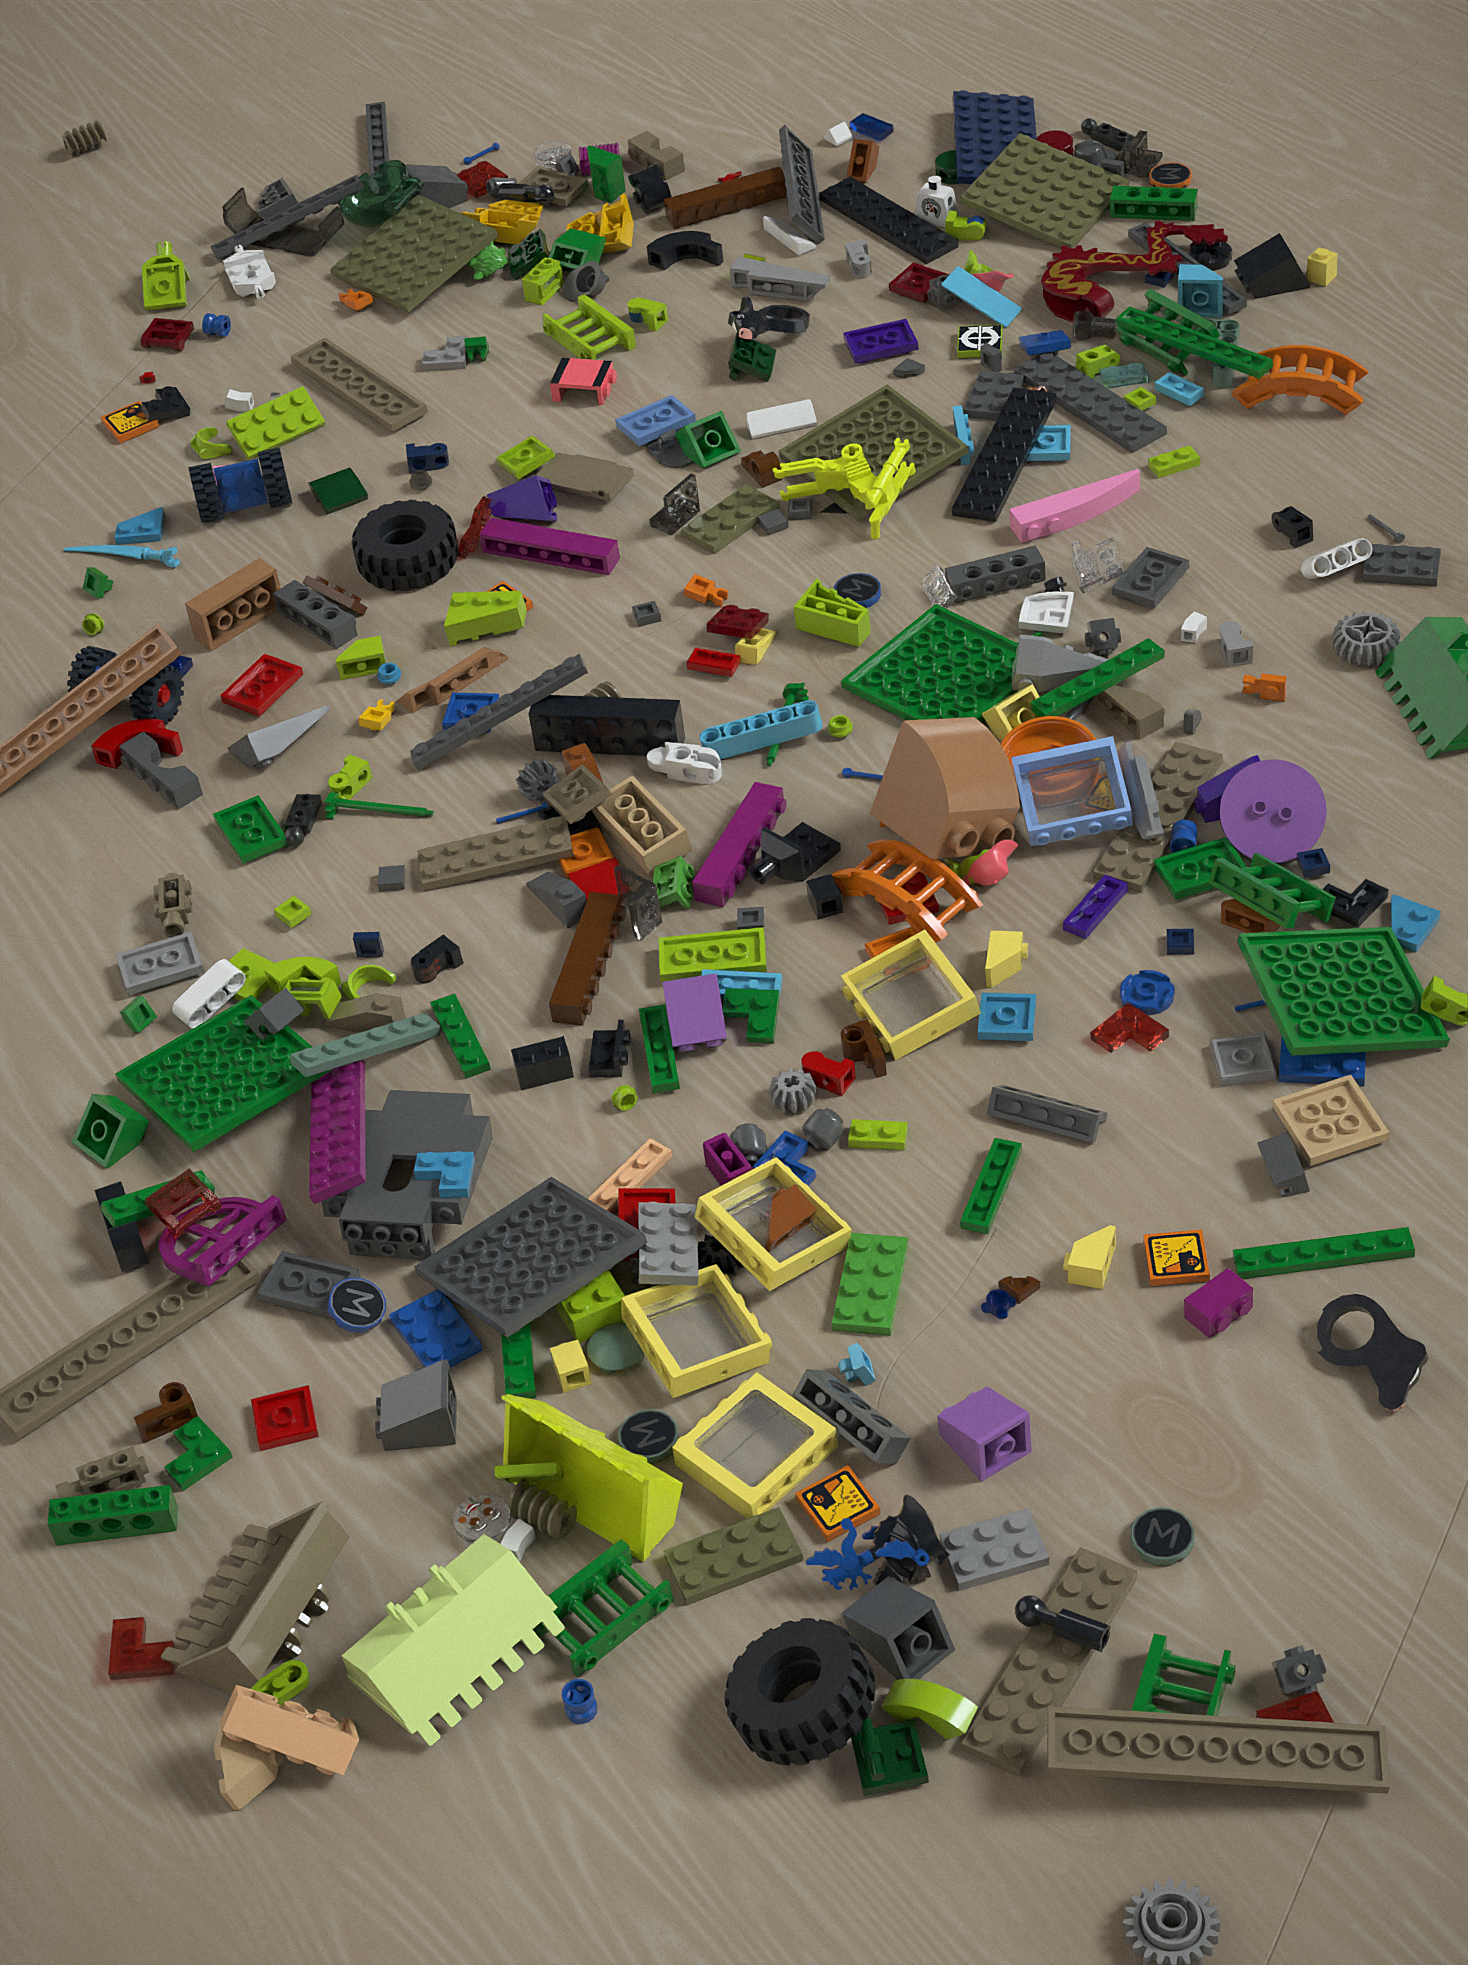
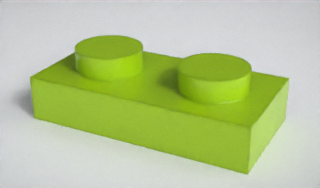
M1190 445L1148 458V466L1158 478L1200 465V456Z
M852 1119L848 1138L849 1147L905 1150L908 1122Z

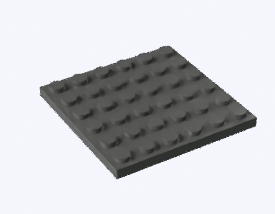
M550 1177L415 1265L414 1268L419 1277L508 1337L511 1334L517 1333L523 1326L535 1318L542 1316L545 1311L557 1303L566 1300L569 1295L581 1287L588 1285L603 1272L612 1269L615 1264L634 1254L648 1242L645 1234L555 1178Z

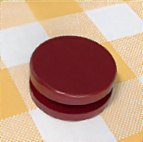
M1052 130L1044 132L1036 138L1039 142L1046 143L1069 155H1074L1073 137L1067 132Z

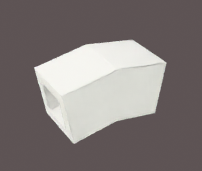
M229 390L225 408L238 412H247L253 408L254 400L252 393Z
M1194 611L1186 618L1181 628V641L1196 643L1199 636L1207 629V617Z
M518 1519L506 1531L502 1539L501 1545L511 1550L519 1562L525 1550L536 1540L534 1528Z

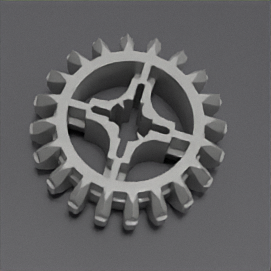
M1364 611L1362 614L1353 612L1352 617L1346 615L1344 620H1338L1332 637L1333 648L1336 655L1341 656V660H1348L1349 664L1357 663L1358 666L1367 664L1368 667L1371 664L1379 666L1381 661L1385 662L1384 657L1400 643L1397 623L1392 622L1390 617L1384 618L1383 614L1375 615L1374 611L1371 614Z

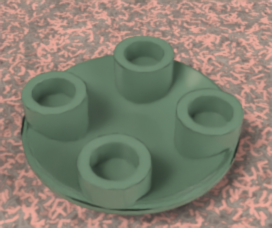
M624 1323L609 1324L600 1328L591 1336L587 1345L588 1356L592 1363L599 1367L602 1373L608 1375L640 1364L645 1359L644 1352Z

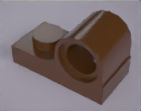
M759 450L741 457V465L762 488L782 481V478H776L773 473V468L781 470L779 459L773 451L764 454Z
M868 1019L844 1027L841 1031L843 1057L854 1062L864 1060L868 1069L872 1068L876 1078L886 1076L885 1055Z
M171 1382L163 1386L159 1392L161 1406L147 1410L134 1417L143 1443L179 1429L198 1416L194 1402L183 1384Z

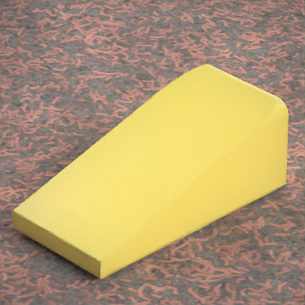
M762 628L752 640L742 638L735 645V654L740 655V663L757 665L776 636V631Z

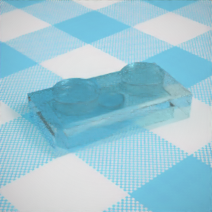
M1144 362L1099 369L1102 385L1108 389L1148 383V373Z

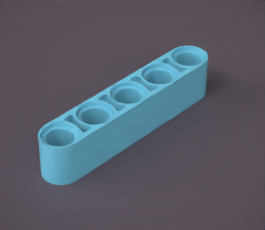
M808 700L707 728L701 732L699 739L702 747L715 750L721 760L814 734L821 730L823 722L817 703Z

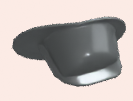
M1086 140L1074 146V157L1083 159L1098 167H1101V162L1104 158L1119 160L1116 153L1105 150L1101 143L1094 140Z
M589 261L574 269L566 277L563 285L564 295L571 301L578 300L577 297L583 294L586 296L599 295L603 291L605 284L609 281V277L600 269L596 261Z

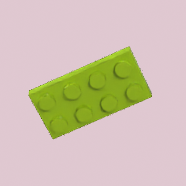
M304 386L226 422V426L248 461L257 457V452L275 449L325 425L324 418Z
M764 927L658 938L661 982L701 976L702 969L767 972Z

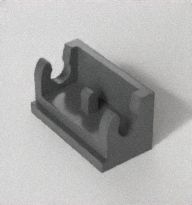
M284 988L243 1023L249 1026L259 1038L264 1040L268 1036L262 1030L261 1025L266 1026L268 1031L275 1035L301 1014L304 1008L288 989Z
M1287 1132L1257 1142L1275 1188L1280 1189L1291 1185L1290 1188L1279 1192L1281 1197L1310 1191L1304 1170Z

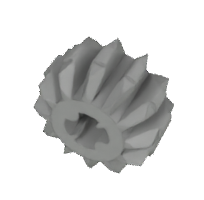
M791 1068L786 1073L779 1071L778 1077H772L769 1089V1097L775 1109L781 1108L783 1113L792 1110L794 1114L799 1109L806 1111L807 1105H813L816 1093V1085L810 1073L804 1074L802 1069L795 1072Z

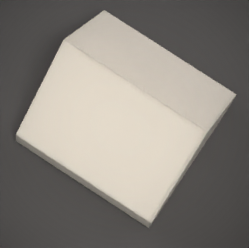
M843 122L829 129L824 135V139L835 146H839L851 140L852 134L847 124Z

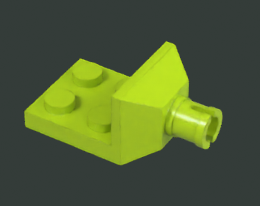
M164 241V248H162V243L158 242L156 244L157 256H152L142 265L143 298L146 311L187 306L186 281L190 280V276L183 261L172 254V243Z

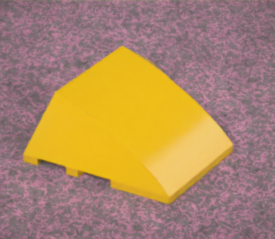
M626 194L620 195L621 200L610 206L608 202L605 203L599 212L595 214L589 212L567 224V230L572 228L606 237L607 240L602 253L617 252L631 248L634 223Z
M502 200L489 204L488 209L475 208V213L465 211L461 214L496 229L498 237L493 240L494 242L519 244L537 227L543 205Z

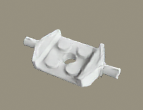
M236 245L234 248L236 253L223 260L225 271L236 294L244 297L253 293L256 294L258 299H261L260 295L264 298L265 293L263 290L272 289L276 280L274 272H271L266 262L263 250L244 251L242 245H239V248Z

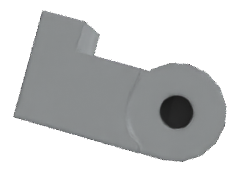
M866 239L845 243L846 260L853 275L861 279L871 276V257L868 255Z
M1233 621L1221 624L1219 627L1221 636L1219 645L1228 668L1253 663V645L1250 640L1243 641L1241 626Z

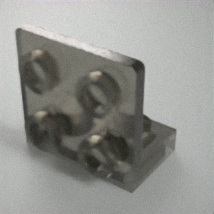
M689 474L663 497L664 507L649 519L650 527L673 535L700 512L695 474Z
M617 865L614 868L618 895H621L622 906H625L630 911L634 937L642 941L662 923L657 887L651 880H646L635 874L632 870Z

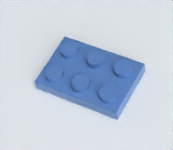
M673 395L615 419L616 427L638 446L648 444L672 429L678 430L696 421L695 413Z

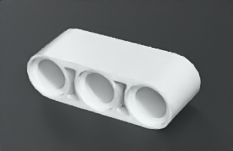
M1364 538L1348 541L1305 559L1301 564V572L1307 579H1316L1330 575L1369 558L1372 554V545ZM1355 546L1359 549V555L1355 552ZM1335 554L1338 556L1339 559L1338 564L1336 563L1334 558ZM1314 563L1318 565V572L1314 569Z
M227 959L219 960L174 1002L172 1007L173 1014L191 1029L207 1021L242 988L246 980L245 974Z

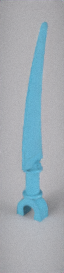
M93 545L64 548V551L107 553L137 559L144 558L145 560L156 559L173 568L180 564L179 559L172 558L178 552L177 547H169L167 550L162 549L160 551L151 550L149 547L124 545Z

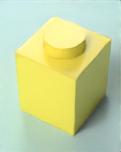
M1318 247L1307 258V281L1327 286L1337 276L1338 253Z
M578 1339L550 1348L553 1367L563 1393L592 1384L588 1364Z

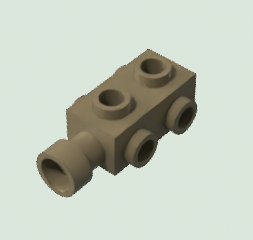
M168 873L165 877L158 878V885L153 886L155 900H159L153 906L155 917L161 919L164 935L171 938L183 934L184 924H189L188 913H192V903L188 896L192 895L190 880L185 881L184 874Z
M133 1446L77 1467L76 1471L79 1480L69 1484L66 1481L55 1486L59 1498L99 1494L98 1492L104 1490L101 1493L137 1489L140 1484L146 1482L144 1474L149 1473L144 1456L137 1457Z

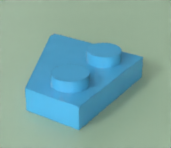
M160 507L118 523L115 532L116 545L161 541L165 519L164 508Z
M1393 894L1391 896L1392 930L1401 947L1417 952L1440 920L1441 911Z

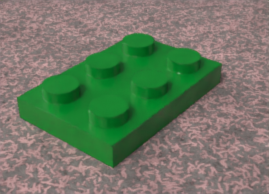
M259 795L213 814L217 826L242 864L287 846L284 832Z
M1226 837L1154 859L1155 870L1175 900L1215 888L1208 883L1215 859L1223 858L1239 868L1247 867Z

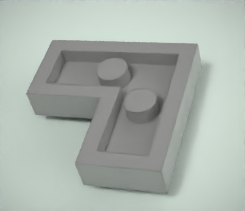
M468 336L447 338L445 350L424 351L422 359L423 371L466 369L468 354L464 338H468Z

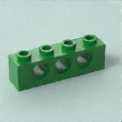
M1113 186L1110 197V218L1195 221L1198 208V189Z
M170 1485L50 1499L47 1525L56 1546L177 1531L178 1505Z

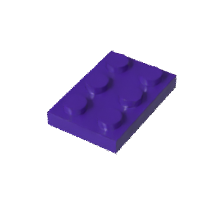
M907 319L843 332L844 341L855 364L919 350L918 341Z

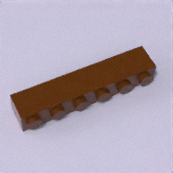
M778 166L664 199L666 218L672 227L677 229L787 197V188L785 186L784 172Z
M590 892L549 1002L552 1022L584 1025L586 1016L591 1014L593 997L597 996L599 992V980L605 976L607 958L612 956V944L614 940L618 939L620 922L625 920L626 907L622 906L621 895Z

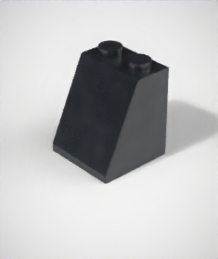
M1280 233L1234 260L1238 267L1234 270L1245 291L1247 293L1252 292L1255 299L1310 287Z

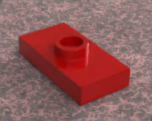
M694 648L686 665L689 670L733 677L741 659L740 655Z

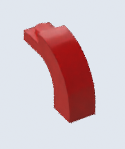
M137 719L121 723L104 732L91 745L96 764L116 770L122 764L120 759L122 753L119 746L142 732H145L157 742L160 752L179 756L183 752L179 733L166 729L164 721L159 719Z

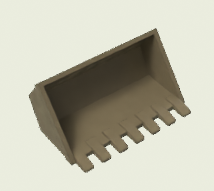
M321 1501L270 1525L268 1529L249 1524L243 1532V1537L256 1541V1545L254 1548L239 1544L234 1545L229 1553L230 1557L244 1562L241 1568L225 1564L220 1566L216 1576L231 1583L227 1589L214 1585L207 1586L203 1592V1597L216 1602V1606L214 1609L195 1605L189 1613V1617L203 1623V1626L200 1630L181 1626L175 1634V1638L190 1644L186 1651L167 1647L161 1655L162 1660L176 1665L175 1672L191 1676L224 1691L233 1693L236 1685L251 1689L259 1681L277 1651L293 1658L297 1657L301 1652V1649L297 1646L301 1647L304 1641L301 1634L293 1626L296 1622L306 1628L311 1625L313 1620L302 1613L304 1608L320 1614L327 1611L329 1606L324 1602L328 1603L330 1601L331 1594L321 1582L350 1538L328 1511L329 1507Z

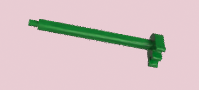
M804 682L785 685L782 693L784 699H786L784 707L808 701V690L804 689ZM781 743L770 746L766 758V765L768 767L775 761Z
M329 792L324 800V803H327L325 807L327 819H334L339 807L426 817V815L433 816L434 811L421 807L339 799V794L336 792Z

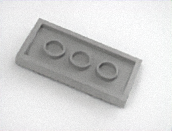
M639 1202L638 1230L645 1234L648 1242L638 1249L639 1284L698 1286L695 1204Z

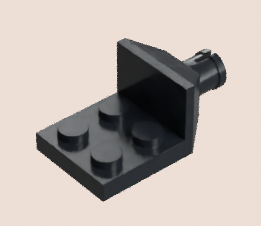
M801 822L784 837L764 827L761 830L762 860L750 868V874L760 884L766 883L773 875L785 880L803 882L841 851V844L804 822Z

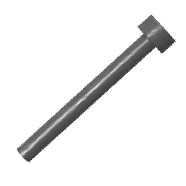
M1368 515L1370 520L1393 535L1394 540L1398 543L1405 539V535L1401 532H1395L1373 515Z

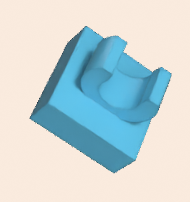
M859 1343L847 1347L850 1358L838 1362L840 1373H845L848 1382L854 1381L858 1377L865 1386L875 1382L876 1378L870 1357Z

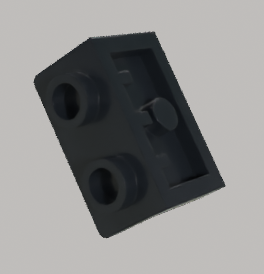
M618 1020L617 1030H593L588 1068L589 1077H622L623 1066L628 1065V1050L626 1046H630L631 1043L630 1030L625 1029L624 1020Z

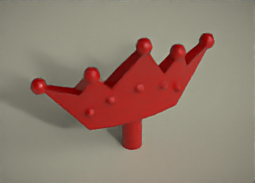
M742 172L727 174L725 177H719L718 181L726 182L741 176Z

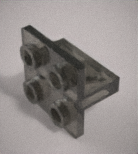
M1139 130L1135 138H1132L1130 145L1124 146L1115 160L1124 161V174L1143 178L1149 177L1151 169L1157 166L1163 157V153L1148 150V132Z

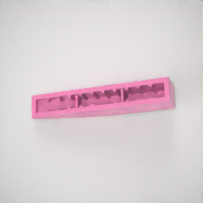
M1138 469L1011 508L1009 509L1010 528L1020 542L1024 543L1086 522L1117 506L1140 491V471Z

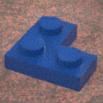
M786 1130L753 1165V1169L777 1157L804 1184L809 1186L816 1178L814 1169L797 1162L809 1149L808 1141Z

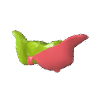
M969 250L964 270L995 291L999 292L1005 280L1014 277L1013 273L1004 274L1003 272L994 271L986 265L977 263V256L972 250Z
M1002 840L990 850L985 849L977 856L965 858L961 864L952 858H946L944 862L967 886L973 883L983 886L995 885L1008 875L1007 858L1018 847V844L1012 840Z

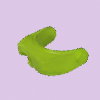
M215 427L199 430L190 440L191 447L201 459H212L232 452L230 444L207 442L217 436L218 430Z
M363 965L354 970L352 974H349L347 982L342 983V990L350 1000L359 998L360 996L356 992L365 983L382 980L393 984L396 981V976L393 972H389L381 966Z

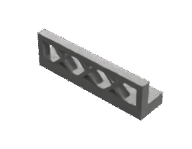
M1006 1085L992 1087L987 1114L1091 1143L1096 1142L1099 1124L1106 1121L1108 1114L1104 1111Z

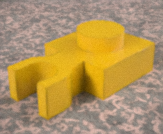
M380 699L377 702V707L369 706L359 716V726L373 731H381L391 720V714L395 711V702L391 701L390 704L384 705L383 699Z

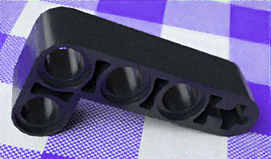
M121 1181L94 1190L100 1209L102 1202L126 1195ZM102 1213L121 1271L124 1272L149 1263L135 1220L113 1227Z

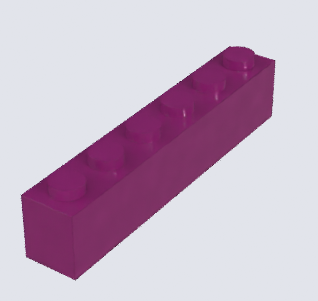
M491 518L480 533L483 553L605 575H610L620 559L618 541L610 538Z
M754 782L692 882L695 901L724 907L728 899L733 897L737 884L744 879L748 866L753 864L756 853L761 847V830L764 827L773 830L778 817L785 812L787 801L784 799L782 787Z

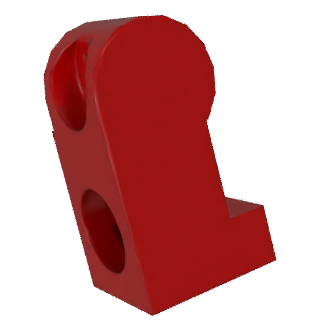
M810 1051L804 1054L801 1059L802 1071L804 1074L810 1073L816 1087L839 1096H843L856 1079L855 1064L852 1060L844 1058L840 1063L826 1058L818 1051Z

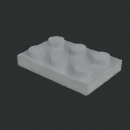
M191 932L116 954L128 995L204 973Z
M1029 1508L939 1534L941 1545L950 1554L947 1557V1561L959 1591L1050 1565L1048 1553Z

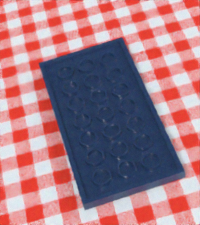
M966 90L953 91L952 103L957 183L972 184L1020 133L1036 140L1033 98L1024 95L1017 97L1007 94L994 95L987 92L971 93Z

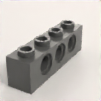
M1036 545L947 567L945 568L946 588L956 604L1046 581L1045 561Z
M293 580L273 593L279 613L334 649H338L358 636L356 630L357 623L354 616L346 613L336 604H332L322 595L313 592L308 586Z
M806 1369L793 1393L794 1397L835 1427L837 1432L875 1463L897 1464L911 1439L828 1371Z

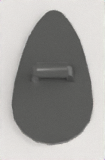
M675 429L659 435L657 439L645 444L651 455L659 464L665 467L681 468L694 463L684 454L675 436Z

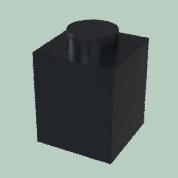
M831 874L806 881L808 901L818 920L843 913L841 893Z

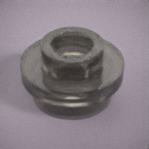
M418 470L411 474L409 483L413 489L422 491L432 484V478L427 471Z

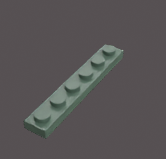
M418 1014L292 1053L290 1063L305 1077L439 1036L440 1026L427 1014Z

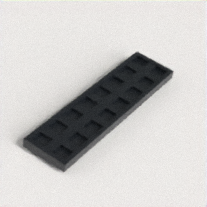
M851 176L819 192L820 201L926 265L959 247L958 239Z
M1013 387L951 508L952 516L997 521L1057 401L1056 393Z

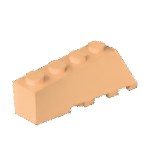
M239 1685L235 1686L220 1720L222 1731L225 1732L228 1738L238 1742H243L246 1739L256 1743L255 1746L264 1752L273 1753L276 1750L286 1754L285 1757L294 1763L303 1764L305 1761L316 1765L315 1768L324 1774L333 1775L335 1772L344 1776L359 1741L353 1719L342 1717L341 1722H338L330 1717L331 1714L329 1712L317 1709L316 1713L311 1714L299 1703L285 1701L283 1705L277 1704L278 1699L272 1695Z

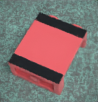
M562 358L550 382L552 400L554 402H561L567 388L597 390L599 405H603L606 397L610 395L612 384L616 382L617 378L616 370H613L612 361Z

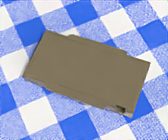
M557 452L555 457L536 475L549 479L553 489L569 492L576 496H589L611 501L633 478L634 472L633 468L617 465L616 462L579 454L573 456Z

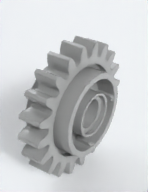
M1168 1878L1166 1887L1163 1888L1157 1880H1154L1153 1891L1142 1886L1141 1898L1135 1895L1131 1896L1132 1907H1125L1126 1919L1123 1920V1931L1127 1932L1126 1944L1133 1945V1956H1139L1144 1953V1965H1149L1153 1960L1157 1961V1965H1190L1191 1960L1198 1965H1203V1954L1207 1956L1213 1955V1945L1219 1943L1220 1920L1216 1919L1218 1909L1216 1906H1210L1209 1895L1199 1898V1886H1195L1191 1891H1187L1186 1880H1182L1179 1887H1174L1172 1879ZM1168 1923L1177 1924L1178 1927L1168 1928L1165 1925Z

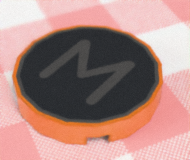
M1163 163L1151 169L1149 180L1152 186L1182 188V186L1186 185L1187 187L1190 184L1192 173L1190 168L1181 163Z

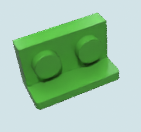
M681 856L659 864L654 868L650 903L655 909L669 905L677 900L685 909L691 907L693 896L692 882L695 878V871Z

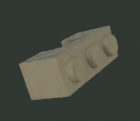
M645 131L627 140L629 157L644 168L657 164L663 173L661 177L665 181L685 171L683 153L672 146L660 150L659 138L650 132Z

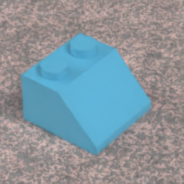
M1180 264L1178 304L1201 317H1222L1223 277L1203 265Z

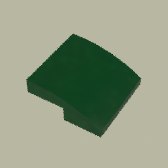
M350 467L308 482L317 502L321 503L326 515L368 499L365 488Z

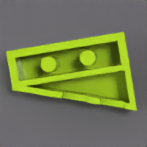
M817 578L794 605L795 625L798 630L858 647L862 645L871 633L869 610L848 597L846 599L838 595L837 590L824 587L822 581Z
M452 592L444 624L450 647L458 645L457 641L468 638H471L472 641L478 640L479 636L493 632L494 635L523 628L527 609L522 592Z

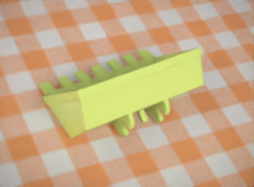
M485 1534L445 1568L442 1566L438 1568L433 1564L429 1568L432 1579L421 1588L418 1587L413 1592L414 1594L401 1605L398 1603L394 1605L391 1601L386 1604L385 1609L389 1615L342 1655L349 1673L347 1675L349 1681L410 1734L417 1732L429 1746H432L440 1739V1734L428 1721L436 1713L441 1716L449 1727L455 1726L461 1720V1716L450 1703L452 1699L459 1695L471 1709H474L482 1702V1698L471 1685L476 1678L480 1677L491 1690L497 1689L503 1683L501 1677L491 1666L499 1658L512 1672H516L524 1665V1662L512 1648L516 1643L521 1640L532 1654L538 1653L544 1647L543 1642L532 1630L540 1622L553 1636H557L565 1628L553 1612L558 1607L541 1590L511 1550Z

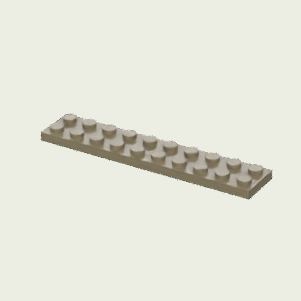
M243 1257L210 1286L175 1274L0 1389V1420L18 1440L261 1280L259 1271Z
M1048 1706L1047 1774L1388 1794L1390 1789L1386 1727L1381 1725Z

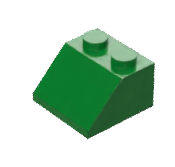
M589 145L587 152L594 196L597 199L611 203L626 192L621 156Z
M722 410L688 424L675 433L684 454L702 469L741 452Z
M92 1094L72 1139V1143L105 1168H110L140 1144L149 1120L116 1096Z

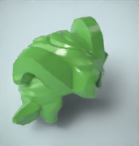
M492 241L466 264L473 269L475 273L474 279L480 280L484 279V276L488 277L496 270L502 269L507 265L508 260L505 257V249H498Z

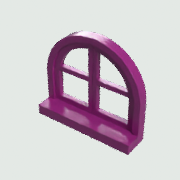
M273 1195L263 1203L243 1197H226L210 1200L186 1210L165 1228L160 1237L159 1251L163 1263L173 1273L210 1286L287 1221L281 1200ZM231 1212L212 1229L196 1224L197 1221L211 1215ZM239 1215H247L226 1234L220 1233ZM184 1231L201 1237L179 1256L176 1254V1242ZM208 1241L215 1242L193 1262L187 1260Z

